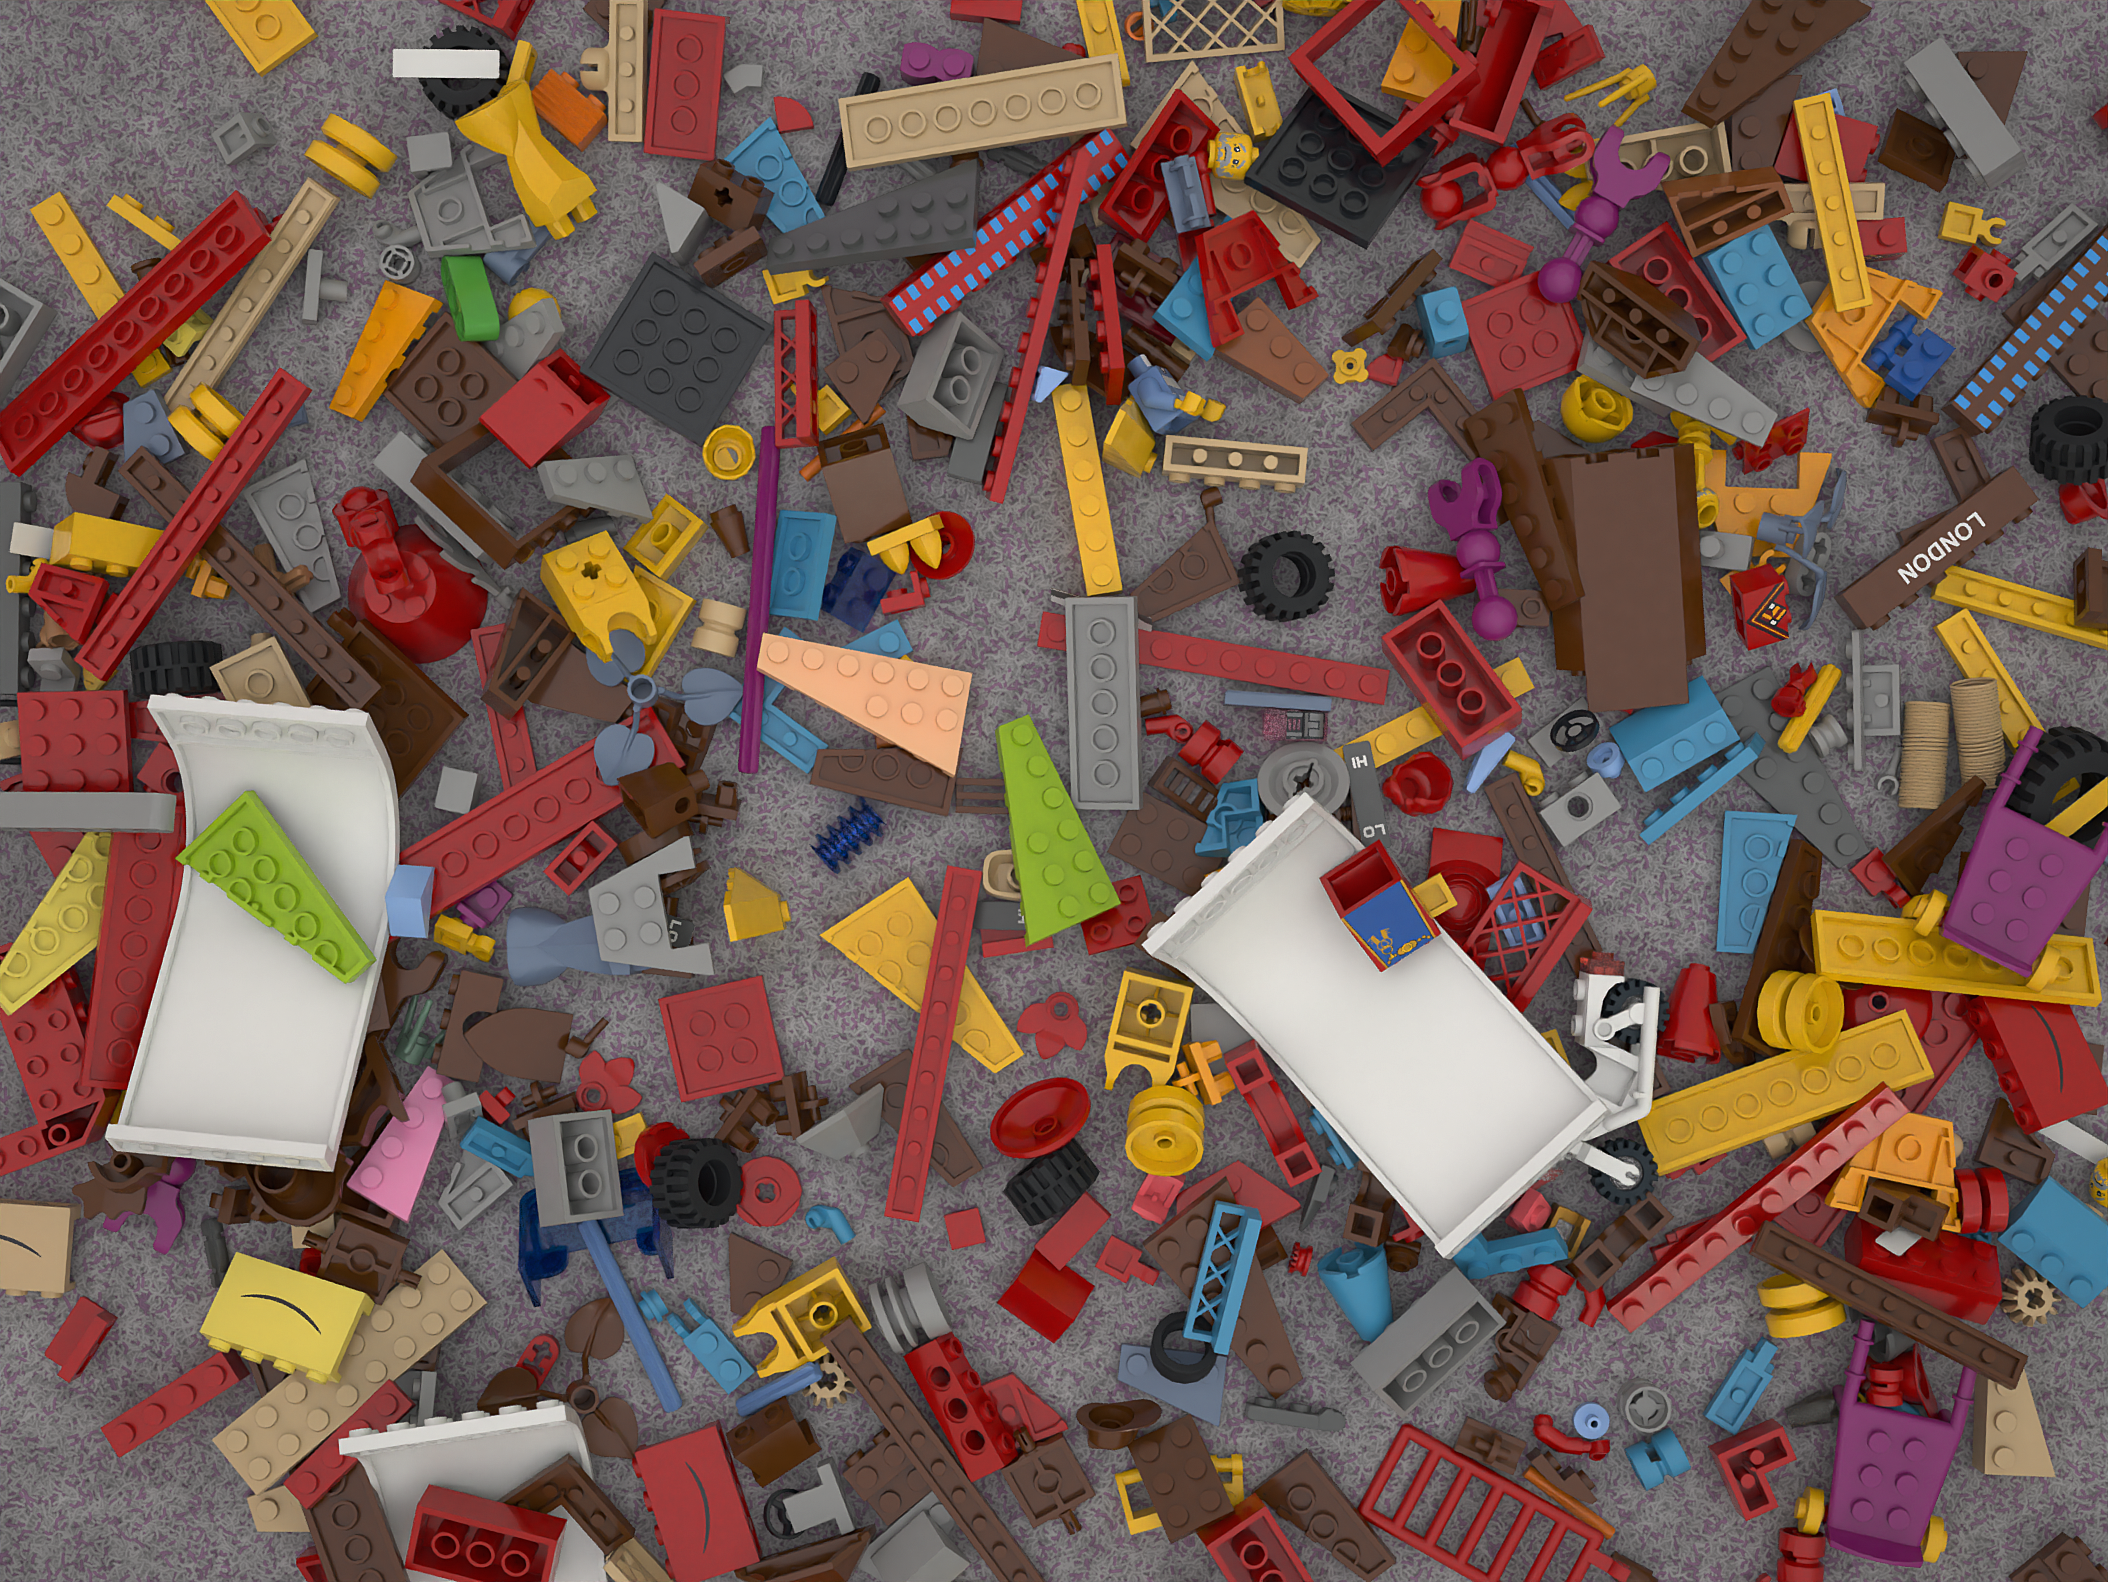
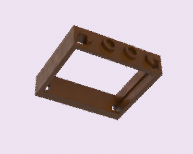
M479 422L423 458L410 482L501 568L506 570L516 562L520 565L526 562L534 553L535 548L539 546L544 549L554 540L559 531L563 534L568 532L581 515L587 518L596 508L582 509L567 505L522 538L516 540L446 475L498 440ZM560 447L534 467L537 469L544 461L573 458Z

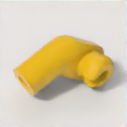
M37 558L32 561L35 566L30 567L31 572L28 576L9 575L6 579L7 591L9 593H28L41 562L49 564V561L46 558Z
M1508 749L1502 765L1518 772L1526 794L1529 796L1540 795L1545 787V779L1540 764L1532 758Z

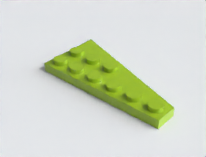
M1029 714L1001 725L995 730L1000 771L1003 772L1006 791L1004 794L1005 805L1008 807L1010 818L1009 833L1016 880L1019 881L1021 895L1020 910L1025 922L1026 934L1024 937L1026 947L1121 904Z
M254 790L245 791L175 858L183 865H189L199 872V877L207 883H214L227 893L229 899L267 927H274L285 935L284 939L290 944L300 946L312 955V960L345 984L354 982L377 961L376 957Z

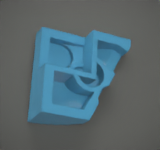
M1257 778L1222 784L1217 795V806L1210 811L1206 821L1208 825L1201 843L1197 842L1195 846L1197 856L1229 857L1237 848L1248 846L1256 838V831L1266 822L1264 804L1262 805L1258 792Z

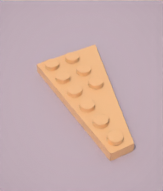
M763 633L756 667L757 671L792 690L799 691L815 700V703L826 709L827 707L844 716L848 721L892 745L895 744L912 753L919 760L932 764L943 770V773L954 778L972 673Z

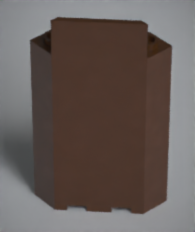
M1663 443L1646 448H1615L1596 453L1559 454L1544 458L1545 465H1542L1547 486L1552 485L1556 497L1553 499L1554 509L1557 518L1563 520L1568 536L1567 541L1572 549L1586 595L1565 608L1552 612L1556 670L1571 671V676H1586L1588 710L1592 713L1689 703L1687 665L1693 664L1692 659L1706 655L1694 443Z

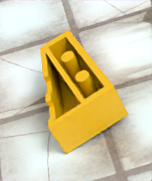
M74 512L54 526L49 565L71 570L103 573L114 577H132L164 530Z

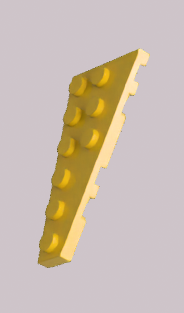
M907 877L820 934V936L834 945L854 963L858 964L912 1009L921 1013L937 919L911 879ZM966 965L952 1040L993 1073H997L1025 1053Z

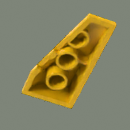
M1131 394L1120 407L1103 445L1102 462L1140 479L1143 471L1150 474L1158 454L1152 452L1155 447L1153 434L1146 417Z
M740 867L728 869L729 879L726 882L728 891H725L723 908L730 942L787 929L786 922L792 921L788 901H781L779 893Z

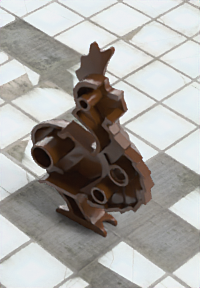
M375 1035L371 1036L366 1042L367 1064L358 1085L351 1095L333 1172L205 1160V1165L217 1168L219 1175L230 1182L245 1176L252 1193L262 1208L281 1222L295 1227H311L328 1219L336 1211L342 1200L344 1179L354 1163L345 1156L346 1153L342 1147L368 1146L378 1120L387 1110L400 1122L410 1120L402 1102L405 1099V1093L383 1042L379 1044ZM108 1142L113 1152L110 1162L104 1165H100L95 1161L87 1162L94 1179L75 1185L72 1188V1193L82 1199L84 1217L88 1220H92L100 1213H105L111 1220H116L123 1212L127 1211L142 1215L146 1206L148 1187L161 1180L163 1176H170L171 1166L176 1157L116 1151Z

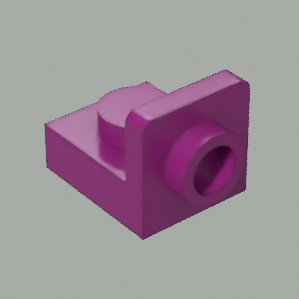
M494 881L465 898L464 901H460L455 908L462 913L459 918L475 930L478 927L486 929L491 926L514 897V894L498 881Z

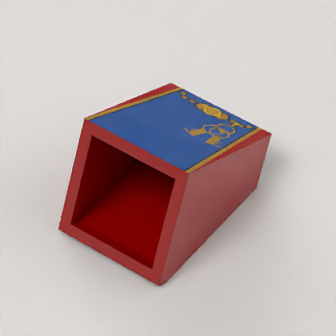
M1380 839L1319 878L1340 919L1380 972L1398 963L1401 959L1442 934L1430 912Z

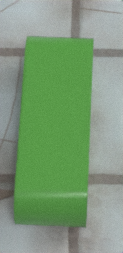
M479 255L443 256L441 260V279L459 340L461 342L498 340L500 332L499 316L481 257Z

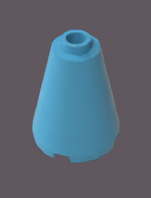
M1355 1241L1354 1244L1357 1248L1342 1254L1341 1246L1324 1255L1317 1264L1319 1269L1318 1275L1360 1338L1373 1343L1384 1332L1385 1328L1394 1322L1386 1251L1382 1244L1378 1247H1373Z

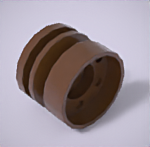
M685 820L652 839L645 831H642L623 841L617 847L626 866L630 867L686 836H691L692 838L695 834L688 820ZM701 847L693 848L694 857L703 853ZM705 860L697 863L696 868L661 874L660 882L663 897L694 883L704 872L711 869L708 861Z

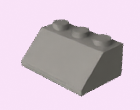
M958 311L936 318L934 320V327L924 334L897 407L920 426L970 440L973 439L1005 351Z
M611 1109L551 1115L528 1120L540 1227L624 1216Z

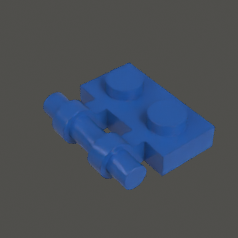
M1907 314L1901 321H1896L1890 327L1889 335L1884 341H1879L1872 348L1871 356L1866 361V365L1874 371L1878 370L1881 365L1887 368L1890 372L1883 381L1910 401H1913L1956 348L1928 328L1925 329L1920 337L1915 335L1912 329L1917 324V319L1913 315ZM1899 344L1908 350L1902 358L1895 353V349Z

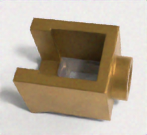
M1553 1202L1551 1206L1553 1212L1541 1230L1555 1227L1568 1246V1257L1574 1259L1591 1220Z

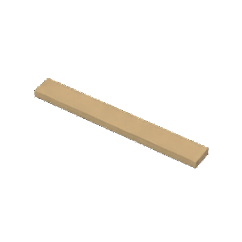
M308 177L270 234L272 241L257 254L163 397L171 413L180 404L189 406L200 414V411L192 404L189 394L201 381L208 384L214 390L217 388L341 200L313 178Z

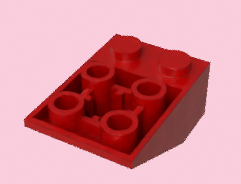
M559 348L535 365L481 415L478 420L527 468L531 469L594 424L611 396L601 386L579 374L581 367Z

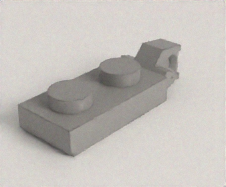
M2071 203L2021 248L2020 254L2015 258V262L2018 265L2013 270L2018 272V274L2014 278L2013 287L2019 290L2033 277L2039 281L2044 276L2049 275L2098 231L2099 224L2075 204Z

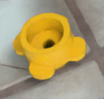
M1356 348L1352 352L1337 350L1333 353L1332 361L1336 364V372L1333 378L1336 383L1342 385L1346 382L1357 381L1362 383L1366 381L1368 371L1365 369L1364 361L1367 358V353L1364 349ZM1352 363L1354 367L1348 369L1347 364Z

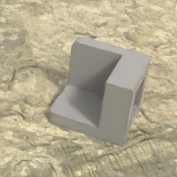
M449 132L406 137L411 173L417 179L428 177L431 171L454 167L452 147L456 146L455 139Z
M443 766L435 807L461 814H466L475 809L478 804L484 774Z

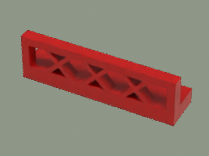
M796 300L795 309L774 311L775 447L777 449L819 446L817 310L810 300ZM795 319V337L790 340L784 335L783 320ZM784 341H786V342L788 343V345H787L785 348H784ZM795 349L796 370L791 374L784 368V359ZM784 374H785L787 377H789L785 382H784ZM795 383L796 404L791 408L784 402V393ZM784 407L789 411L785 416ZM796 417L797 438L785 439L784 427Z

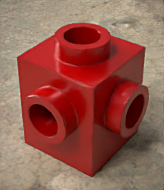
M1973 244L1952 275L1967 284L1963 291L1982 302L1986 296L1997 303L2000 297L2005 296L2011 290L2014 278L2018 272L2008 267L2011 259L1993 248L1991 253L1988 254Z

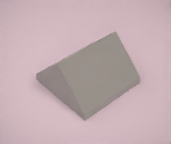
M656 183V192L671 254L680 267L688 265L713 222L705 208L664 183Z
M924 1509L871 1556V1560L884 1582H951L971 1564V1561Z

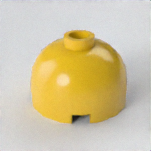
M1582 374L1570 384L1563 394L1560 414L1563 423L1576 438L1587 443L1599 444L1612 440L1623 432L1633 420V407L1629 398L1621 396L1618 392Z

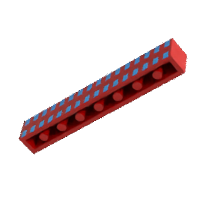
M1104 129L1098 132L1086 133L981 217L977 223L975 248L936 253L879 300L903 333L914 337L916 334L917 336H922L930 331L935 325L934 320L942 313L949 314L956 310L962 304V297L970 291L976 292L982 289L990 281L988 277L997 269L1004 270L1016 261L1017 257L1015 255L1025 247L1028 249L1037 245L1044 238L1043 232L1047 230L1048 226H1054L1057 213L1052 212V206L1057 191H1063L1066 179L1061 177L1064 159L1066 155L1071 156L1073 150L1092 153L1079 204L1084 205L1093 200L1099 193L1097 189L1106 182L1112 183L1116 181L1131 158L1112 130Z

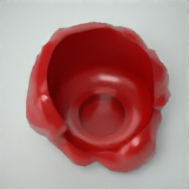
M1419 751L1402 764L1396 765L1393 768L1392 775L1383 782L1382 791L1384 797L1390 799L1402 813L1411 817H1417L1418 815L1424 816L1441 811L1451 798L1454 781L1451 770L1444 761L1430 751Z

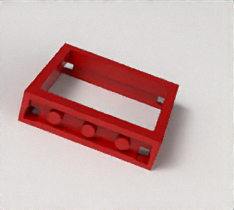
M1352 0L1288 57L1294 71L1382 168L1481 82L1477 67L1480 64L1467 49L1462 53L1456 47L1457 39L1445 25L1439 28L1432 21L1435 16L1422 1L1416 4L1413 0H1395L1459 70L1381 138L1313 63L1385 0Z

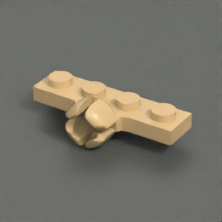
M610 0L608 45L604 48H587L581 55L580 64H588L589 67H597L598 71H580L583 86L588 90L605 91L608 94V141L644 143L648 0Z
M1849 182L1856 220H1883L1885 183ZM1783 183L1794 210L1793 213L1777 219L1786 222L1787 243L1796 249H1806L1808 229H1810V247L1821 249L1822 246L1809 183Z

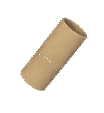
M1969 678L1953 682L1950 685L1953 721L1955 722L1954 728L1956 729L1955 738L1957 741L1956 745L1958 746L1957 753L1959 754L1961 787L1974 775H1977L1987 785L1984 790L1998 788L1995 785L1998 774L2003 773L2006 767L2003 765L2006 757L2003 744L2004 737L2002 736L2001 712L1999 711L1997 680L1994 678Z
M1907 701L1904 703L1905 710H1903L1905 712L1903 717L1904 730L1902 731L1904 739L1901 740L1903 748H1901L1902 759L1900 760L1902 762L1900 763L1901 776L1899 777L1900 790L1898 791L1900 794H1898L1899 804L1897 806L1900 808L1912 807L1936 810L1945 802L1944 799L1946 798L1944 792L1946 791L1945 785L1947 784L1945 778L1947 777L1946 770H1948L1946 768L1948 753L1943 751L1949 750L1946 747L1949 746L1947 743L1949 742L1948 735H1950L1948 732L1950 731L1949 718L1951 716L1949 714H1951V705L1941 702ZM1914 750H1931V751H1914Z

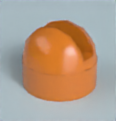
M1142 11L1130 13L1124 23L1126 34L1137 41L1144 40L1143 23L1133 32H1131L1130 27L1142 18ZM1151 19V29L1153 30L1154 22Z

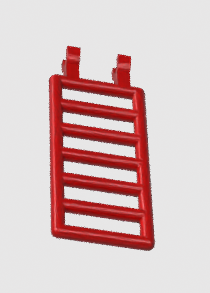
M1404 1423L1400 1427L1357 1507L1359 1513L1369 1523L1473 1582H1501L1500 1578L1536 1511L1555 1521V1524L1523 1582L1541 1581L1568 1529L1587 1541L1565 1582H1582L1591 1564L1621 1582H1626L1631 1573L1629 1565L1599 1550L1604 1541V1535L1601 1531L1474 1459L1455 1451L1451 1446L1409 1423ZM1411 1440L1429 1451L1391 1519L1373 1508ZM1443 1458L1459 1467L1460 1470L1424 1537L1405 1527V1524L1440 1459ZM1472 1476H1475L1492 1487L1454 1555L1436 1543ZM1505 1493L1523 1503V1506L1486 1573L1468 1563V1560Z

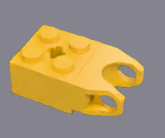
M606 530L542 555L540 578L571 631L575 632L581 643L594 652L604 663L612 661L611 655L614 651L609 640V633L613 630H628L647 645L656 643L657 631L650 616L649 601Z
M1127 966L1123 973L1104 1055L1107 1071L1104 1089L1112 1091L1121 1070L1131 1064H1139L1150 1072L1152 1087L1164 1086L1176 1069L1196 983ZM1150 1003L1157 1005L1161 1015L1157 1014L1155 1019L1148 1018L1149 1012L1143 1010L1144 1005L1149 1006Z
M834 1256L757 1300L749 1312L732 1325V1331L736 1338L757 1332H766L777 1340L774 1349L756 1366L759 1377L764 1378L774 1373L794 1370L807 1362H813L829 1353V1350L820 1340V1335L849 1314L862 1332L872 1328V1323L868 1311ZM827 1305L828 1311L821 1313L820 1309L817 1310V1307Z

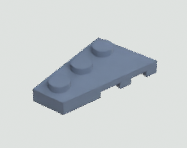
M1121 1343L1118 1369L1119 1381L1219 1427L1227 1355L1218 1354L1214 1367L1200 1381L1181 1384L1171 1382L1161 1376L1156 1370L1150 1356L1151 1346ZM1164 1348L1166 1355L1171 1360L1184 1365L1198 1363L1205 1354V1352Z

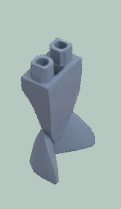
M518 907L512 910L508 918L506 932L508 970L511 979L517 986L547 984L559 977L567 967L607 975L642 974L643 970L652 969L651 967L602 961L593 915L565 923L557 914L544 908Z

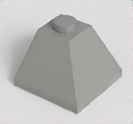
M881 1083L833 1111L798 1136L796 1140L799 1145L837 1161L848 1154H851L854 1159L870 1149L871 1146L868 1141L880 1132L884 1093Z

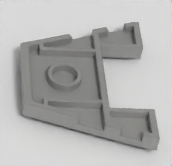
M477 143L474 146L468 144L459 151L460 157L454 161L453 168L435 170L407 192L425 251L430 258L537 247L529 220L524 213L494 226L491 225L475 172L507 159L504 154L494 152Z
M691 836L675 841L588 889L602 961L708 976L715 975L710 942L676 949L672 948L660 882L661 874L696 868Z

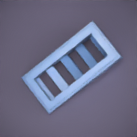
M1507 732L1476 752L1463 784L1462 790L1465 793L1473 794L1476 792L1515 742L1513 735Z

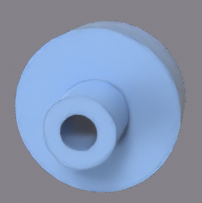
M1604 742L1597 745L1587 756V765L1593 773L1598 772L1602 778H1617L1621 774V768L1625 763L1622 751L1613 742Z
M1584 1402L1575 1409L1572 1422L1574 1428L1581 1436L1587 1439H1597L1608 1430L1609 1416L1606 1410L1598 1403Z

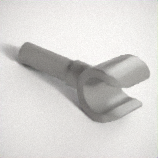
M1896 746L1885 773L1877 776L1874 783L1875 789L1879 791L1882 782L1890 779L1892 786L1887 793L1890 796L1894 795L1899 788L1895 775L1902 755L1901 747Z

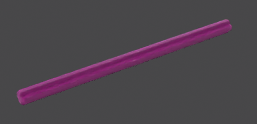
M764 426L761 429L738 771L744 774H755L759 768L765 675L757 671L756 667L763 633L768 634L780 464V449L775 447V426Z

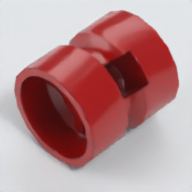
M1205 720L1177 755L1192 767L1199 765L1201 767V774L1216 786L1240 758L1244 750L1230 738L1222 740L1221 731L1208 720Z
M1552 1263L1528 1267L1529 1280L1520 1281L1511 1298L1533 1313L1551 1322L1561 1305L1557 1299L1558 1296H1566L1576 1278Z
M1794 1527L1780 1528L1778 1550L1783 1553V1556L1777 1559L1776 1580L1778 1582H1824L1825 1565L1819 1560L1825 1556L1826 1552L1825 1533L1818 1531L1816 1535L1799 1532L1798 1528Z

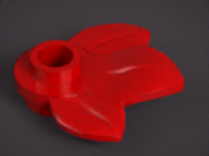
M1055 992L1046 999L1045 1003L1031 1004L1021 1014L1017 1023V1031L1028 1034L1036 1033V1047L1042 1059H1048L1058 1054L1065 1044L1080 1051L1087 1039L1086 1025L1078 1016V1003L1067 992ZM1063 1002L1068 1006V1012L1065 1015L1059 1016L1055 1013L1054 1007L1057 1003Z
M597 1051L587 1055L579 1067L581 1084L576 1091L578 1106L585 1112L611 1109V1112L615 1114L626 1113L635 1108L641 1102L642 1096L636 1090L629 1087L635 1070L634 1060L632 1058L619 1057L605 1063L604 1058ZM591 1089L599 1091L600 1099L598 1102H591L588 1099V1092Z

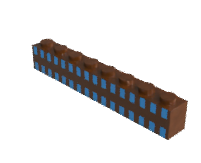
M2108 222L1941 408L1946 415L1971 437L1983 432L1986 434L1992 432L2003 419L1999 414L2007 405L2012 408L2026 394L2023 390L2024 386L2030 380L2037 381L2048 370L2050 366L2046 362L2054 353L2057 356L2060 355L2072 343L2073 339L2070 335L2077 327L2083 329L2092 321L2097 314L2093 309L2101 300L2104 303L2108 301Z

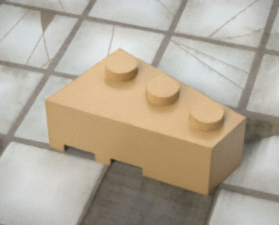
M2023 1369L2017 1387L2014 1390H2009L1977 1373L1975 1381L1972 1466L1983 1474L2056 1477L2025 1369Z

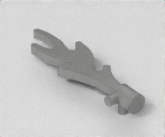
M420 514L414 518L415 523L432 541L444 549L439 553L443 559L461 571L474 574L475 577L471 579L472 583L485 588L494 595L493 598L506 610L510 609L513 597L510 595L513 591L512 586L508 585L506 587L502 585L499 587L484 571L476 558L467 549L463 550L458 541L438 522L432 525V528Z

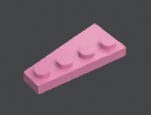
M430 1066L426 1068L403 1102L410 1120L400 1122L393 1116L346 1184L351 1190L407 1224L413 1213L412 1209L417 1196L420 1194L428 1166L436 1151L441 1131L445 1126L442 1105L446 1104L441 1089L445 1085L455 1082L444 1075L436 1074V1070Z

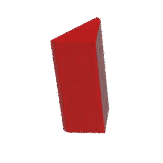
M1175 89L1098 208L1099 220L1133 241L1138 238L1147 244L1165 216V213L1170 208L1160 164L1174 161V158L1179 156H1189L1196 150L1207 151L1208 141L1214 140L1221 130L1182 90Z

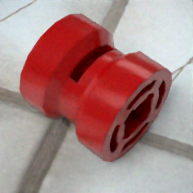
M1888 1363L1868 1364L1866 1376L1870 1380V1387L1866 1390V1402L1886 1407L1903 1405V1392L1899 1389V1383L1903 1380V1367Z

